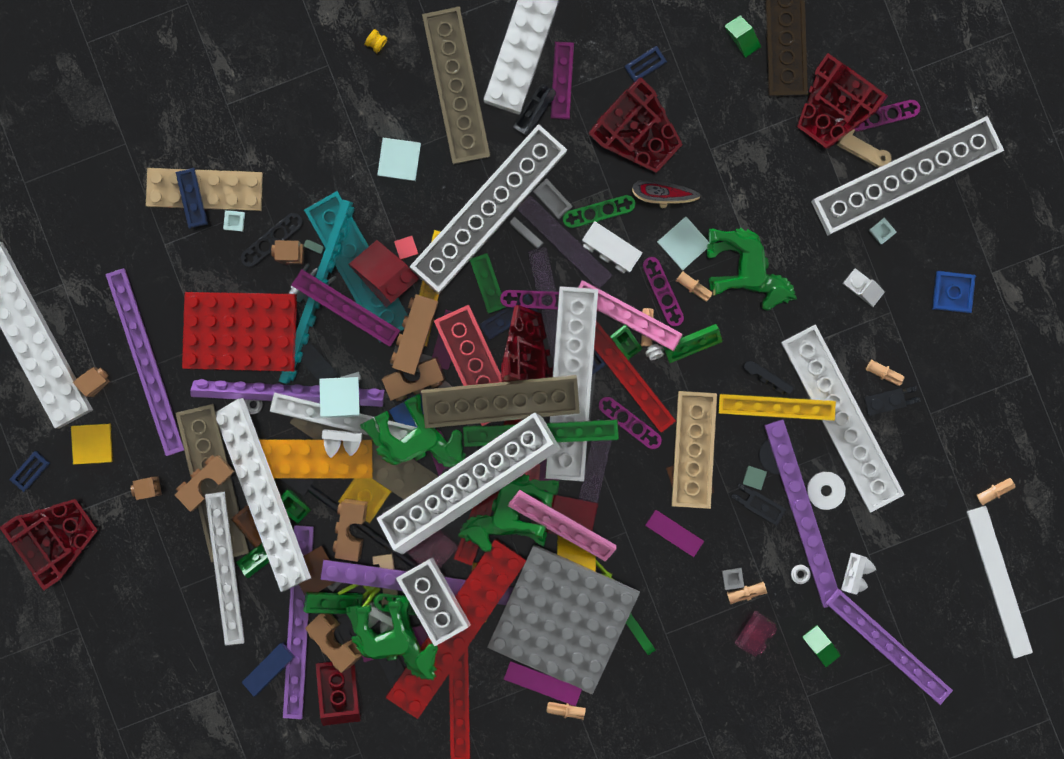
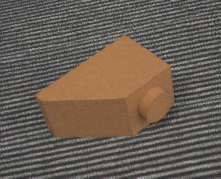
M93 367L72 383L85 397H94L110 381L107 379L108 374L102 368Z
M158 476L132 481L131 493L133 497H136V500L162 495Z

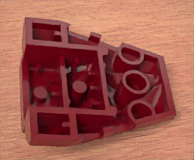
M827 53L816 69V78L813 87H810V96L808 102L804 105L797 127L828 149L876 113L888 95Z
M641 77L622 93L597 120V123L588 133L601 147L656 173L683 145L672 123L667 118L666 111L661 106L655 90Z
M520 305L514 306L508 340L501 364L502 382L553 377L554 368H549L547 361L550 350H545L543 343L547 336L541 313Z
M76 499L15 516L0 527L43 591L63 577L98 531Z

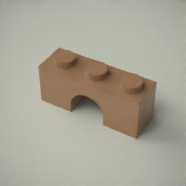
M275 240V245L271 247V255L280 264L304 265L303 244H300L299 241Z
M436 356L418 364L420 378L416 381L407 380L401 370L384 376L382 381L390 401L396 399L397 402L407 398L406 394L413 392L416 395L421 393V390H424L427 386L431 385L434 388L443 384L442 381L445 379V375L438 357Z
M212 455L205 461L206 466L202 470L198 468L191 474L192 479L188 483L184 481L177 487L176 490L178 492L175 496L190 512L194 511L205 501V495L201 491V484L205 479L210 478L218 485H222L235 473L220 455L216 457Z
M345 498L342 503H339L337 514L340 515V520L336 523L335 533L338 536L337 541H334L333 552H336L335 558L358 562L361 558L363 539L356 538L350 533V525L354 523L363 524L366 521L368 502Z
M321 613L305 629L310 638L315 640L321 651L332 661L333 666L342 673L353 666L362 657V654L356 648L357 645L352 642L353 640L343 645L339 644L334 637L335 629L340 625L332 614Z

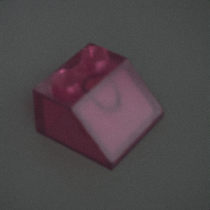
M439 530L407 551V553L419 565L433 557L440 569L457 550L458 545L442 530Z
M755 611L735 644L755 657L758 654L761 655L767 646L765 642L768 637L771 639L774 636L777 624Z

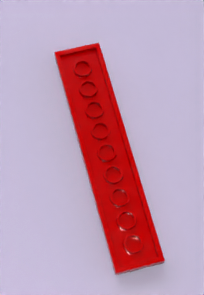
M496 539L491 543V551L484 553L455 595L471 625L437 645L438 651L434 664L437 670L434 671L436 675L434 680L417 678L416 675H412L411 670H408L406 666L386 695L388 700L417 719L526 563L525 558ZM429 636L426 637L420 646L421 651L425 650L432 643Z

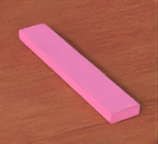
M583 280L578 287L598 289ZM598 289L597 310L674 352L683 336L682 333Z
M521 490L509 502L508 507L538 524L546 526L547 529L603 561H606L616 550V545Z

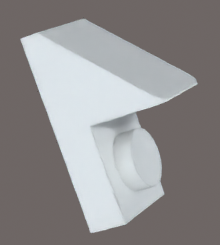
M856 268L843 283V285L872 307L885 293L873 279H868Z

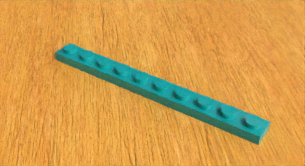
M342 200L316 274V278L327 285L329 282L327 280L328 273H331L335 266L334 256L335 254L338 255L341 249L340 239L342 236H345L348 229L346 222L348 218L352 217L354 212L353 203L347 200ZM308 297L296 331L295 367L302 359L303 352L300 351L303 344L306 345L310 335L307 333L309 327L314 325L316 316H314L316 308L319 309L321 305ZM297 370L295 372L282 371L279 382L288 384L290 381H294Z

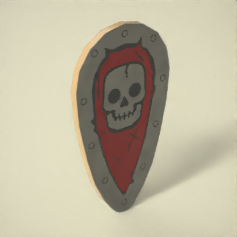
M640 180L634 183L632 188L633 194L638 199L650 203H659L661 208H666L667 203H687L700 199V194L692 189L662 181Z

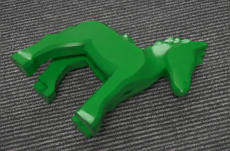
M743 228L736 229V232L709 229L710 244H707L708 258L716 257L725 250H733L740 254L738 276L709 278L710 290H714V296L731 288H744L753 292L766 293V297L761 303L764 310H771L777 304L782 302L789 303V300L797 299L794 295V287L787 278H782L781 275L766 274V269L769 266L768 258L765 257L764 247L756 233L749 229L745 231Z
M420 394L403 402L417 428L406 434L402 439L398 440L391 435L388 427L389 414L387 411L360 424L361 428L371 437L374 445L379 447L376 449L377 455L382 456V460L391 465H398L413 458L417 461L425 457V452L428 450L439 464L442 463L444 467L448 468L454 467L463 461L466 456L462 447V433L459 430L453 431L446 442L435 428H425ZM375 420L379 427V431L375 427Z
M523 474L500 489L497 500L494 499L492 504L493 516L477 515V517H470V519L466 520V523H463L458 536L465 538L466 542L472 541L484 552H490L492 549L489 535L517 534L530 537L536 543L544 546L547 532H545L546 526L520 521L521 513L508 506L511 499L521 490L529 496L541 500L551 508L553 496L557 495L559 481H539L536 479L529 481L530 475Z
M406 596L399 597L396 601L388 602L394 629L381 634H376L369 628L368 619L372 611L371 605L361 607L360 604L346 607V614L353 625L354 633L357 634L352 636L351 639L357 645L356 648L362 656L372 659L387 658V661L403 656L407 669L411 670L412 675H416L417 678L420 677L421 679L434 680V677H436L434 671L437 670L434 664L438 646L430 643L425 650L421 651L411 627L408 615L410 602Z

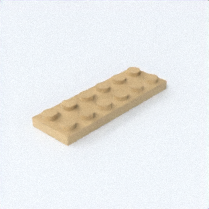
M147 168L146 207L184 208L175 172L186 169ZM196 170L204 209L261 211L262 172Z
M678 391L672 507L711 509L716 393Z

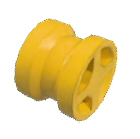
M374 29L367 37L364 45L372 47L373 51L378 53L388 38L381 36Z

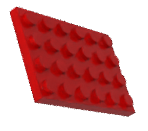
M185 292L182 369L295 372L297 294Z

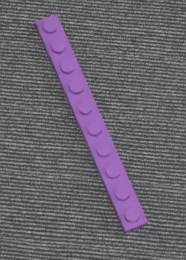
M123 268L108 273L106 277L165 455L169 456L184 451L182 438L126 270Z
M200 379L194 380L191 387V397L244 398V400L272 401L274 393L320 403L319 385L302 386L299 384L283 385L280 383L264 384L261 382L245 383L242 381L225 382L223 380L206 381ZM376 388L359 389V406L383 407L385 390Z
M778 420L764 426L822 606L826 608L829 606L825 603L838 587L784 420Z
M295 525L294 534L304 556L313 551L314 526ZM299 584L290 588L287 648L295 658L286 666L283 718L303 719L308 639V632L305 628L308 626L309 613L303 611L305 595Z
M323 560L320 579L403 591L396 578L408 571ZM444 577L454 596L466 581L465 579ZM509 586L498 604H507L514 589L513 586Z

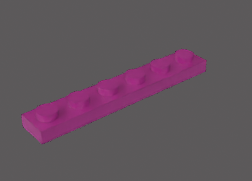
M303 269L300 270L291 284L294 288L388 346L392 345L400 332L398 328Z

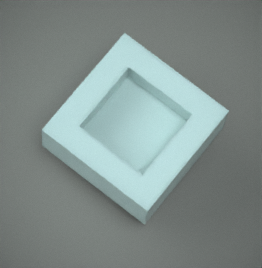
M225 210L223 230L243 232L245 212Z
M885 217L869 230L880 245L896 233Z

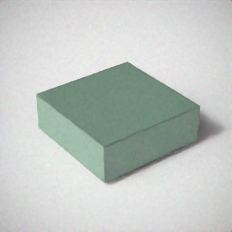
M310 240L305 241V248L321 255L324 254L325 248Z
M748 466L742 484L761 490L767 472Z

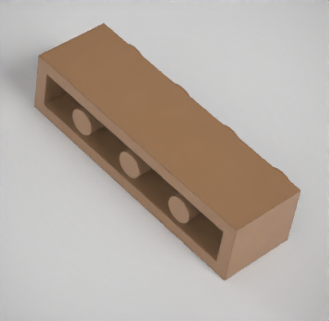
M417 294L415 298L411 297L408 305L411 311L409 316L405 315L402 327H405L403 335L399 334L396 342L399 348L397 353L393 352L390 361L393 364L392 368L413 375L416 374L439 303L438 301Z

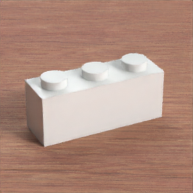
M595 221L582 239L585 249L590 252L595 250L600 254L599 258L607 263L609 261L616 264L615 268L623 274L625 272L630 273L642 255L641 251Z

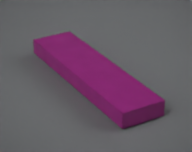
M555 42L552 88L555 89L556 95L551 102V119L570 120L574 43Z
M510 661L504 677L506 681L576 706L582 691L579 687Z

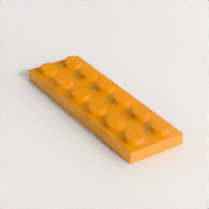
M259 440L273 478H373L372 440H362L358 450L352 456H349L345 451L343 440H341L340 447L332 458L325 451L324 440Z

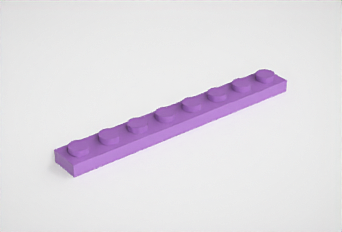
M837 589L825 603L939 705L953 691L840 589Z

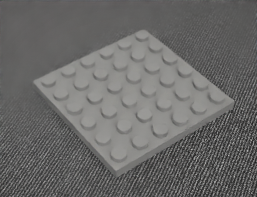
M534 544L487 648L556 679L572 684L593 695L640 591Z

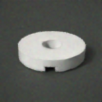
M832 472L817 473L807 485L809 500L819 509L830 510L836 508L845 497L846 488L844 482L838 475ZM825 485L831 488V493L828 496L821 494V488Z

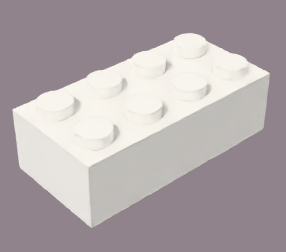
M433 557L396 578L434 646L471 625Z

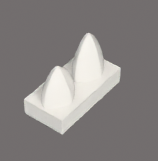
M328 429L322 431L325 451L330 458L337 453L341 440H343L345 451L349 456H352L358 450L363 438V433Z
M851 553L841 590L857 595L858 592L867 589V583L862 578V575L875 571L874 564L867 557Z
M371 601L368 604L372 608L368 619L369 628L373 627L380 620L381 633L394 629L390 612L378 610Z

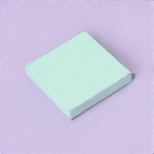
M383 138L378 176L416 181L421 143Z
M687 217L683 218L657 242L682 271L707 249V244H710Z
M358 377L320 379L321 418L360 416Z

